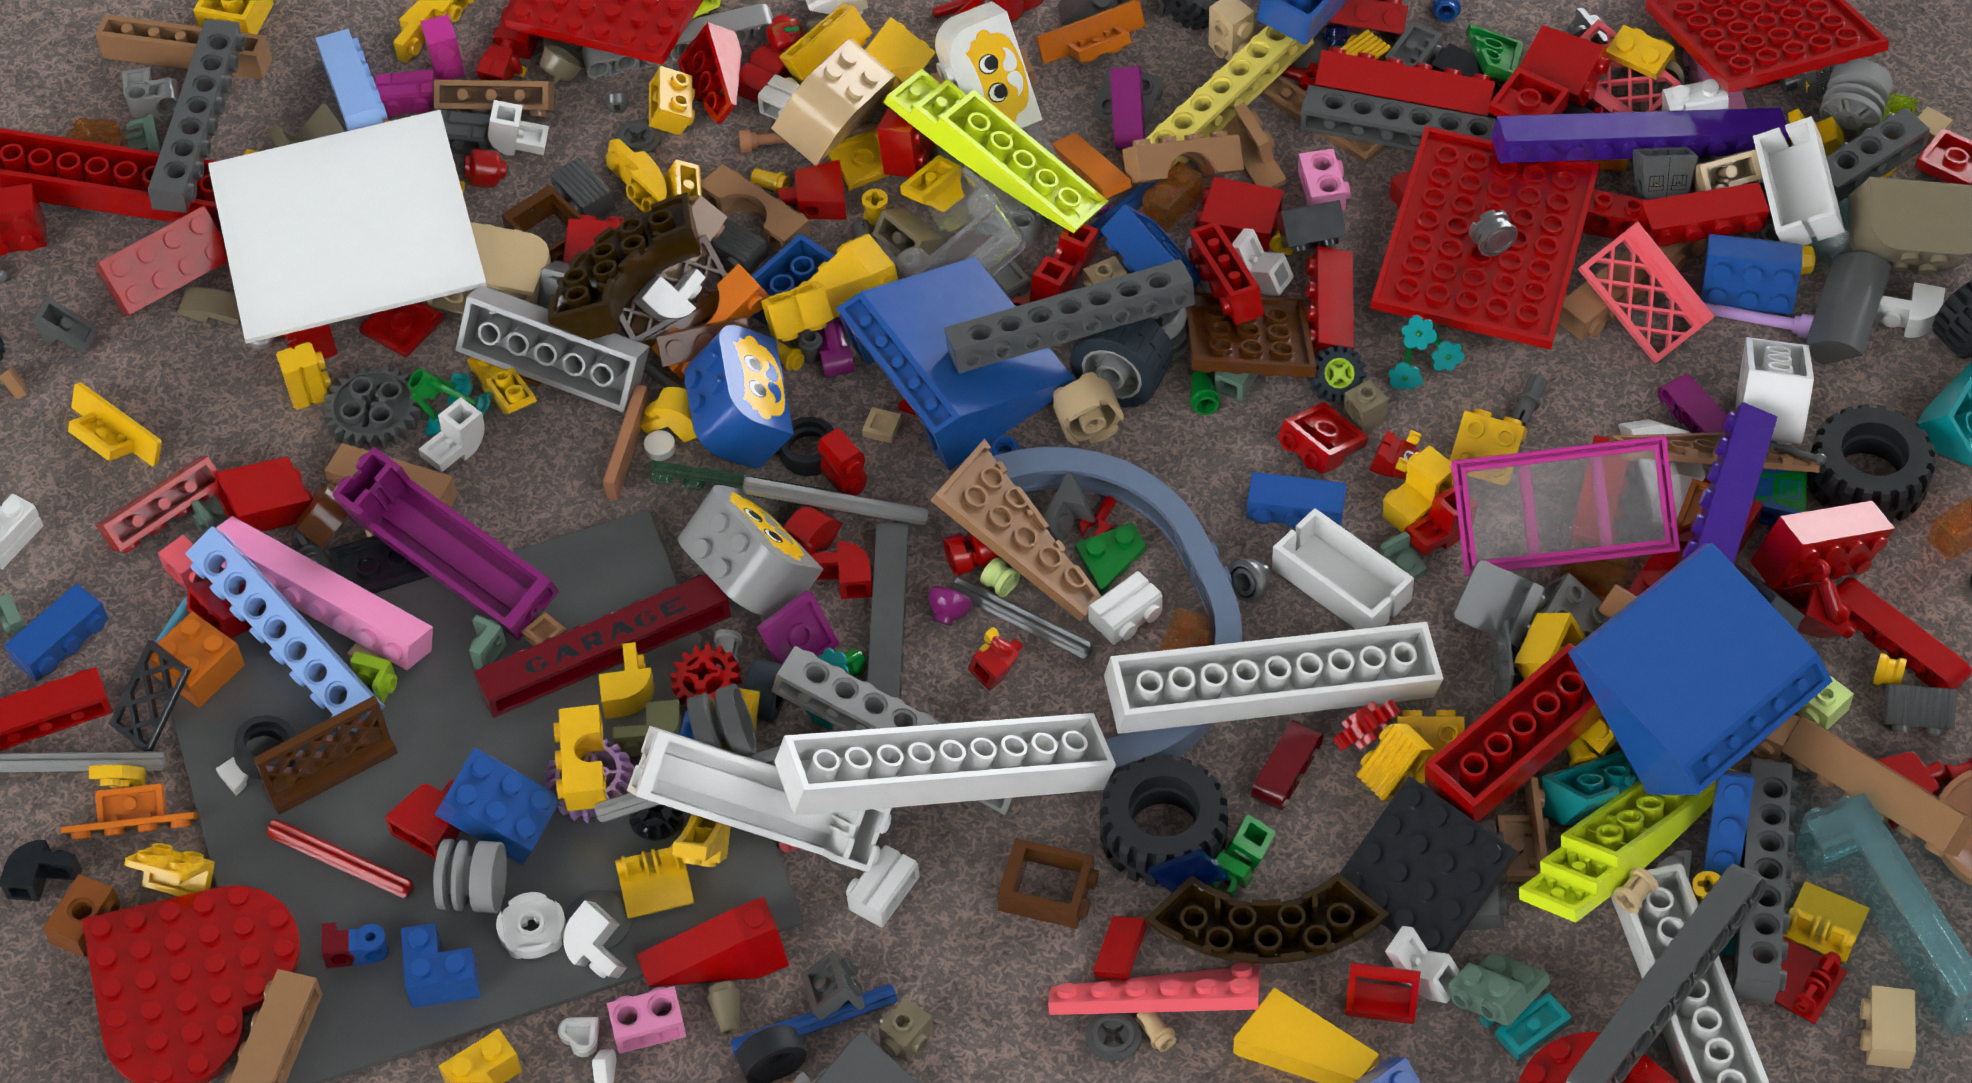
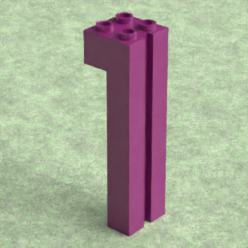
M372 447L368 453L359 458L356 464L358 471L352 478L350 476L343 478L337 484L336 490L332 494L350 519L486 618L496 620L504 631L518 641L522 637L521 631L532 623L539 610L544 611L559 593L551 579L408 477L400 465L375 447Z

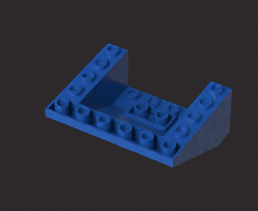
M976 257L861 291L836 308L854 349L868 366L873 362L879 365L922 422L932 449L948 470L967 459L984 438L988 444L997 437L1003 435L1054 400L1052 395L1056 389L1065 387L1075 381V378L1049 347L958 374L948 352L944 327L1016 307Z
M1704 543L1568 652L1647 795H1699L1833 682L1818 653L1713 543Z

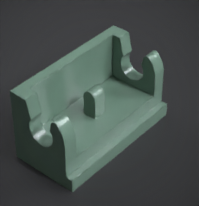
M153 113L126 124L127 130L141 129L138 132L126 135L129 148L155 152L161 151V140Z

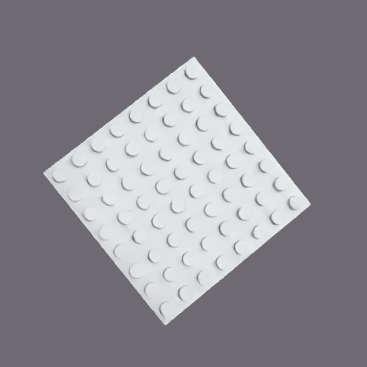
M441 110L208 163L246 344L476 289L481 285L487 286Z

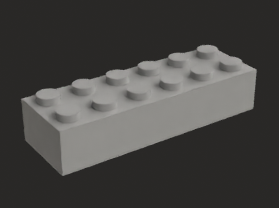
M481 285L467 296L455 351L506 370L514 367L517 373L624 413L628 408L636 384H641L650 346L615 333L587 340L549 324L548 309Z

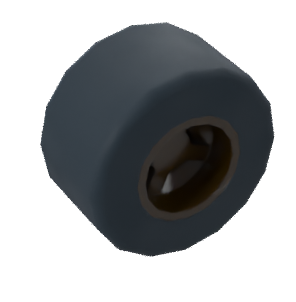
M760 658L756 659L750 666L743 689L760 691L757 719L773 722L777 718L784 702L783 697L772 692L776 674L783 664Z

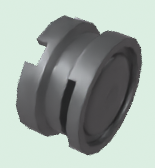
M1493 209L1479 216L1481 220L1477 224L1473 222L1469 227L1471 239L1474 243L1478 244V249L1484 256L1501 254L1514 244L1518 236L1516 227L1510 223L1508 215L1501 209L1499 212H1495Z

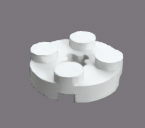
M539 892L520 894L508 902L509 906L504 909L503 913L500 911L496 921V929L502 946L511 957L515 959L539 958L556 952L562 946L566 927L564 912L559 903L548 899L545 894ZM529 920H534L536 924H540L533 931L523 929V927L528 926Z

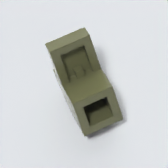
M679 699L646 702V724L613 727L614 743H618L622 752H626L629 757H635L643 754L641 749L649 726L678 735L682 723Z

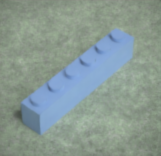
M349 29L315 38L347 130L372 126L388 120L384 104L381 101L378 89H376L358 38L352 39Z

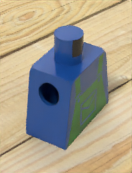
M1762 468L1753 498L1763 503L1759 520L1760 524L1774 526L1780 516L1806 512L1807 472Z

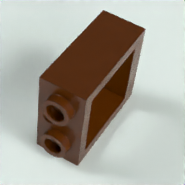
M548 185L503 213L502 220L504 228L526 232L552 214H555L567 227L568 219H579L581 214ZM566 237L548 248L551 263L554 261L563 262Z
M1015 838L997 894L998 911L1077 929L1080 918L1086 919L1089 912L1090 899L1087 898L1089 889L1095 890L1098 882L1099 870L1094 869V856ZM1031 861L1079 872L1080 875L1071 904L1019 893L1027 862Z

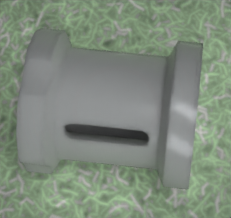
M729 629L716 631L714 636L715 649L719 645L722 646L726 653L731 652L739 665L737 652L738 647L742 643V635L735 630ZM716 663L715 666H721L722 670H725L721 664Z

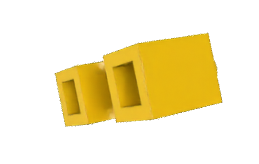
M599 705L559 709V722L553 723L555 742H560L561 750L555 751L557 771L562 770V779H556L558 799H564L567 811L593 809L596 804L607 801L605 772L602 761L585 762L581 758L587 753L604 750L603 722Z

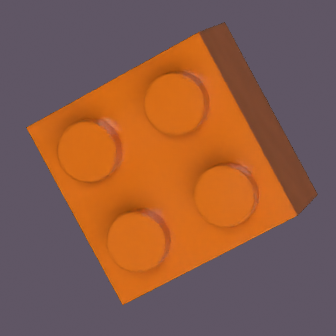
M192 611L157 643L192 669L180 695L198 708L245 666L238 644ZM155 652L152 653L149 660L151 669L160 666L159 657ZM176 668L169 669L172 687H175L181 672ZM161 672L154 674L155 677L163 682Z

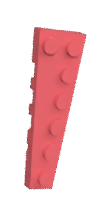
M1238 962L1233 964L1231 968L1129 978L1128 981L1107 980L1078 984L1063 983L1058 986H1051L1048 1001L1049 1015L1259 1009L1260 965Z

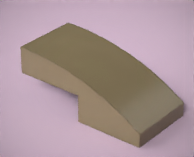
M187 287L177 314L207 322L208 317L231 325H238L240 320L235 293L211 288Z

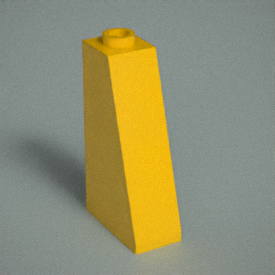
M1275 987L1260 1004L1259 1009H1256L1234 1037L1233 1053L1239 1057L1319 1083H1354L1377 1067L1379 1061V1054Z

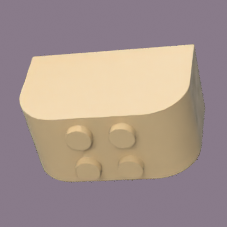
M849 39L800 84L771 129L817 166L878 108L893 85L896 76L853 39Z
M470 222L487 284L486 287L537 305L541 271L543 267L551 263L546 242L535 234L521 230ZM475 289L427 300L428 306L434 309L463 314L467 296Z

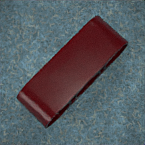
M1292 720L1256 778L1251 791V797L1279 810H1283L1285 808L1282 806L1284 801L1291 798L1300 783L1298 781L1299 776L1305 774L1313 761L1314 756L1312 754L1315 749H1320L1324 733Z

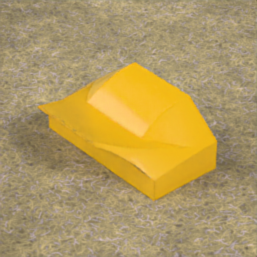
M938 155L900 185L901 195L946 213L965 197L960 181L962 167Z

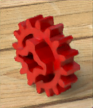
M707 643L702 651H700L697 645L693 646L694 653L691 655L683 652L684 661L682 663L674 662L673 664L678 672L670 673V678L673 682L670 687L677 700L679 699V703L681 705L686 704V706L690 697L706 692L715 701V693L718 688L734 683L736 685L742 683V679L738 674L741 672V669L731 652L726 653L720 645L714 651L710 643ZM716 663L721 664L725 670H722L721 666H715ZM686 687H689L691 691H696V694L688 691Z
M1393 699L1380 707L1372 701L1341 723L1345 730L1332 739L1340 751L1347 749L1354 743L1361 750L1378 739L1381 732L1390 725L1388 721L1401 713Z

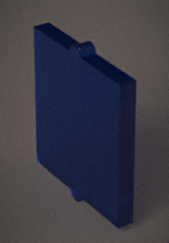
M1202 849L1148 868L1149 874L1159 882V886L1165 887L1171 893L1191 875L1206 885L1228 879V873L1218 865V860L1209 857Z

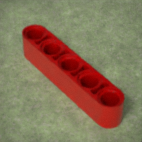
M1847 577L1836 586L1839 598L1851 604L1852 610L1849 618L1857 623L1856 630L1864 634L1862 637L1878 649L1886 650L1890 653L1888 656L1892 659H1907L1905 669L1910 668L1916 673L1915 676L1929 687L1958 689L1971 677L1972 670L1967 661L1858 580Z

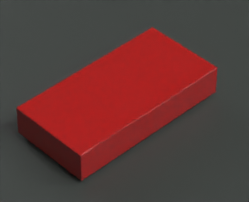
M1112 917L1093 969L1096 978L1128 981L1148 926L1145 918Z

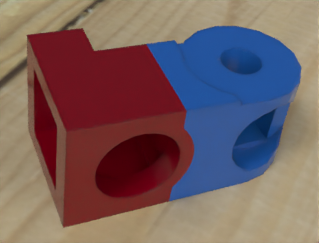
M336 922L322 924V956L326 969L373 964L382 961L388 955L389 946L385 931L377 924H367L359 929L338 930Z

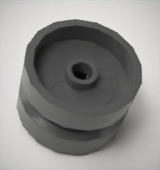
M735 683L718 688L715 693V701L706 692L688 698V714L696 741L745 757L757 753L756 735L744 697Z

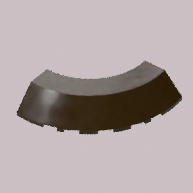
M686 192L651 204L650 211L637 217L633 213L628 215L626 220L613 230L609 227L594 238L595 244L586 252L580 250L568 264L570 270L565 273L564 277H559L557 280L558 289L556 293L551 294L548 306L549 324L587 340L618 333L622 311L640 287L662 271L680 262L701 256L699 236L688 193Z
M1338 872L1318 887L1302 893L1301 897L1281 902V899H1252V902L1231 899L1229 894L1218 891L1191 875L1145 918V922L1162 935L1180 945L1205 955L1242 963L1277 964L1312 959L1337 951L1372 932L1389 918V913Z

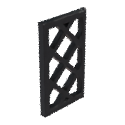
M148 640L109 724L143 751H153L192 669L155 641ZM155 652L159 657L160 666L149 670L148 662L152 653ZM176 668L181 672L175 687H172L169 669ZM161 672L165 690L154 693L150 675ZM140 678H143L146 696L135 699L134 691ZM166 696L167 704L161 716L158 717L155 699ZM147 701L151 719L140 722L136 705ZM127 707H129L132 721L130 726H125L120 722ZM152 725L153 733L147 743L143 740L141 728Z

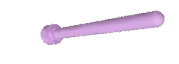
M1667 298L1666 301H1665V304H1666L1667 307H1668V305H1669V299H1668V298ZM1705 303L1716 317L1792 330L1793 334H1798L1797 337L1807 339L1814 319V315L1803 313L1802 316L1795 315V318Z

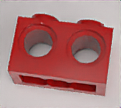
M1593 190L1582 233L1616 239L1638 221L1641 201L1646 199Z

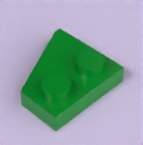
M1133 522L1075 543V550L1100 595L1109 590V585L1118 576L1121 577L1129 569V565L1133 561H1137L1146 551V544Z

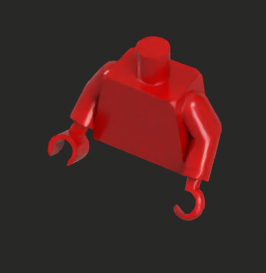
M1817 559L1813 563L1814 567L1818 564L1821 565L1824 571L1823 574L1819 575L1821 582L1817 585L1773 589L1805 616L1800 622L1797 631L1816 638L1842 636L1848 639L1855 633L1857 623L1849 618L1852 610L1851 604L1839 598L1834 580H1829L1828 576L1831 570L1825 560Z

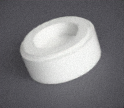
M657 430L648 434L644 440L646 455L655 461H663L670 458L676 449L672 434L664 430Z

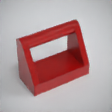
M1351 962L1345 1016L1414 1024L1421 971ZM1356 977L1412 984V986L1403 987L1356 981Z

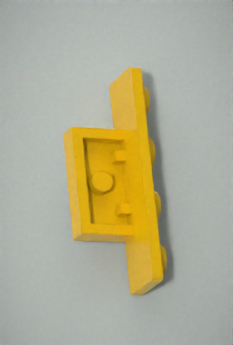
M82 382L74 384L71 407L82 417L69 421V433L108 461L134 453L152 467L159 464L162 446L161 439Z

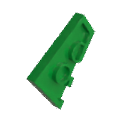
M1469 23L1465 34L1484 75L1490 76V79L1497 83H1505L1518 67L1523 42Z

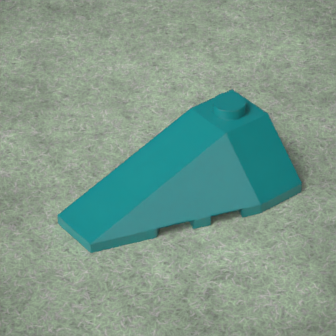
M1972 362L1925 408L1917 422L1920 425L1919 430L1924 429L1930 437L1929 443L1933 444L1935 452L1971 467Z
M1623 750L1542 777V788L1545 793V805L1542 808V813L1556 820L1559 824H1574L1576 820L1587 817L1635 784L1639 779Z

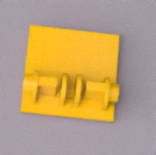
M673 844L669 848L657 851L651 849V852L648 853L641 851L640 855L626 858L623 855L621 859L615 860L628 919L694 904L686 864L682 862V857L672 856Z
M1805 881L1793 908L1788 913L1790 914L1789 929L1787 935L1783 934V937L1821 954L1835 952L1841 957L1840 962L1846 964L1870 908Z

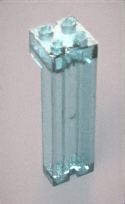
M1865 793L1855 797L1845 796L1834 805L1824 809L1820 807L1814 808L1807 812L1803 817L1794 851L1812 880L1816 882L1845 871L1950 1038L1954 1039L1971 1032L1972 958Z

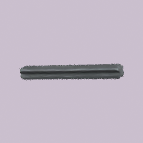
M957 577L951 586L952 590L970 597L973 605L1081 658H1087L1092 652V641L962 577Z

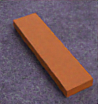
M1076 132L1050 143L1052 152L1105 198H1110L1132 187L1131 180L1127 175Z

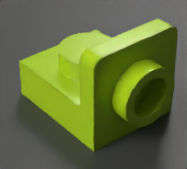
M355 651L350 660L353 671L366 685H372L374 694L384 703L388 694L393 693L397 685V676L391 661Z

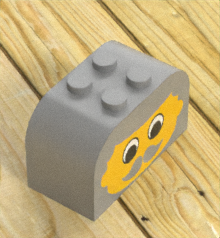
M715 485L678 536V542L681 547L728 597L745 609L759 615L772 616L802 592L808 591L823 571V568L752 495L744 494L742 489Z

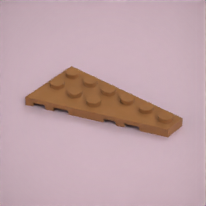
M1725 432L1612 435L1609 442L1666 436L1668 440L1669 461L1712 464L1714 461L1717 462L1718 455L1714 451L1721 436H1725ZM1768 449L1763 468L1819 473L1821 465L1815 464L1814 460L1779 450ZM1654 450L1620 454V458L1627 461H1639V459L1655 460Z
M984 438L937 491L931 502L1081 622L1088 613V606L1098 600L1101 595L1082 569L1077 565H1073L1064 553L1066 550L1065 546L1060 540L1055 541L1047 530L1049 525L1022 488L1012 483L1006 474L1008 469L1002 461L997 462L989 451L991 446Z

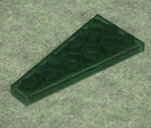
M655 460L644 465L642 471V479H650L652 484L670 486V484L679 483L682 484L683 489L701 491L704 487L713 488L715 485L742 489L744 478L752 477L839 493V490ZM753 496L754 498L766 499L765 497ZM779 500V502L790 503V504H797V503H793V502H787V501Z

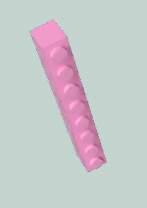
M233 516L216 527L238 546L294 608L405 670L410 669L431 652L433 626ZM226 561L221 564V567H223L224 569L226 567Z

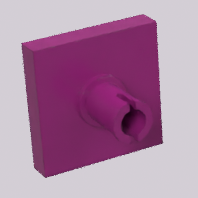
M807 590L757 626L775 662L779 664L784 663L794 646L804 651H810L818 656L823 654L825 649H834L840 644L814 594Z

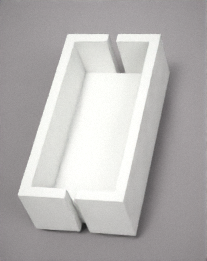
M1812 116L1785 125L1786 131L1794 145L1792 147L1788 146L1779 127L1754 135L1753 139L1772 219L1780 242L1796 243L1805 246L1812 243L1811 238L1813 237L1820 241L1844 233L1845 230L1822 138Z
M1315 508L1296 525V532L1290 530L1273 546L1272 570L1355 629L1386 626L1389 623L1390 616L1394 618L1412 600L1414 578Z

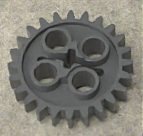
M373 364L370 371H366L363 366H360L359 374H355L350 370L348 371L350 378L339 377L340 386L331 385L330 390L332 394L324 396L326 404L322 405L323 417L326 426H328L329 433L331 435L335 434L337 442L344 440L345 444L351 446L356 443L357 448L361 449L365 444L369 445L370 449L375 447L376 444H380L383 449H386L387 441L390 440L397 445V436L401 435L408 438L407 428H417L415 420L422 419L420 411L424 410L417 402L410 398L413 392L408 388L409 373L401 375L399 367L390 372L388 364H385L382 370H378L376 364Z

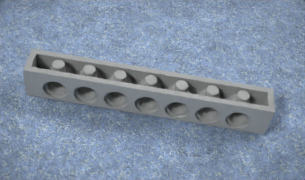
M794 646L777 672L772 688L773 693L845 731L942 724L934 720L931 715L917 711L906 705L901 699L881 692L871 683L861 681L847 674L842 668L832 666L817 658L814 653L804 651ZM839 695L845 696L848 699L841 698ZM1016 797L977 801L1006 815Z

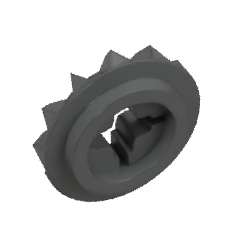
M647 120L627 122L615 134V139L620 138L634 153L645 151L646 153L656 152L657 145L661 144L660 130L649 127V121ZM643 137L644 142H633V138L640 139Z
M1127 1013L1098 1014L1092 1018L1086 1028V1045L1092 1051L1094 1058L1098 1056L1104 1059L1107 1064L1110 1061L1117 1060L1122 1063L1130 1055L1134 1056L1137 1048L1141 1045V1030L1137 1021ZM1121 1031L1120 1041L1122 1044L1112 1041L1110 1044L1107 1043L1105 1045L1107 1042V1034L1105 1032L1115 1034Z

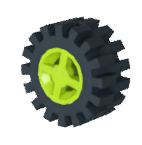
M1340 345L1332 346L1321 350L1315 356L1317 367L1315 378L1307 377V381H1311L1312 386L1310 389L1312 392L1316 391L1318 393L1316 395L1318 398H1324L1327 402L1344 401L1345 392L1363 383V379L1367 377V372L1363 370V367H1366L1364 361L1361 362L1359 360L1361 356L1358 353L1352 352V348H1343Z

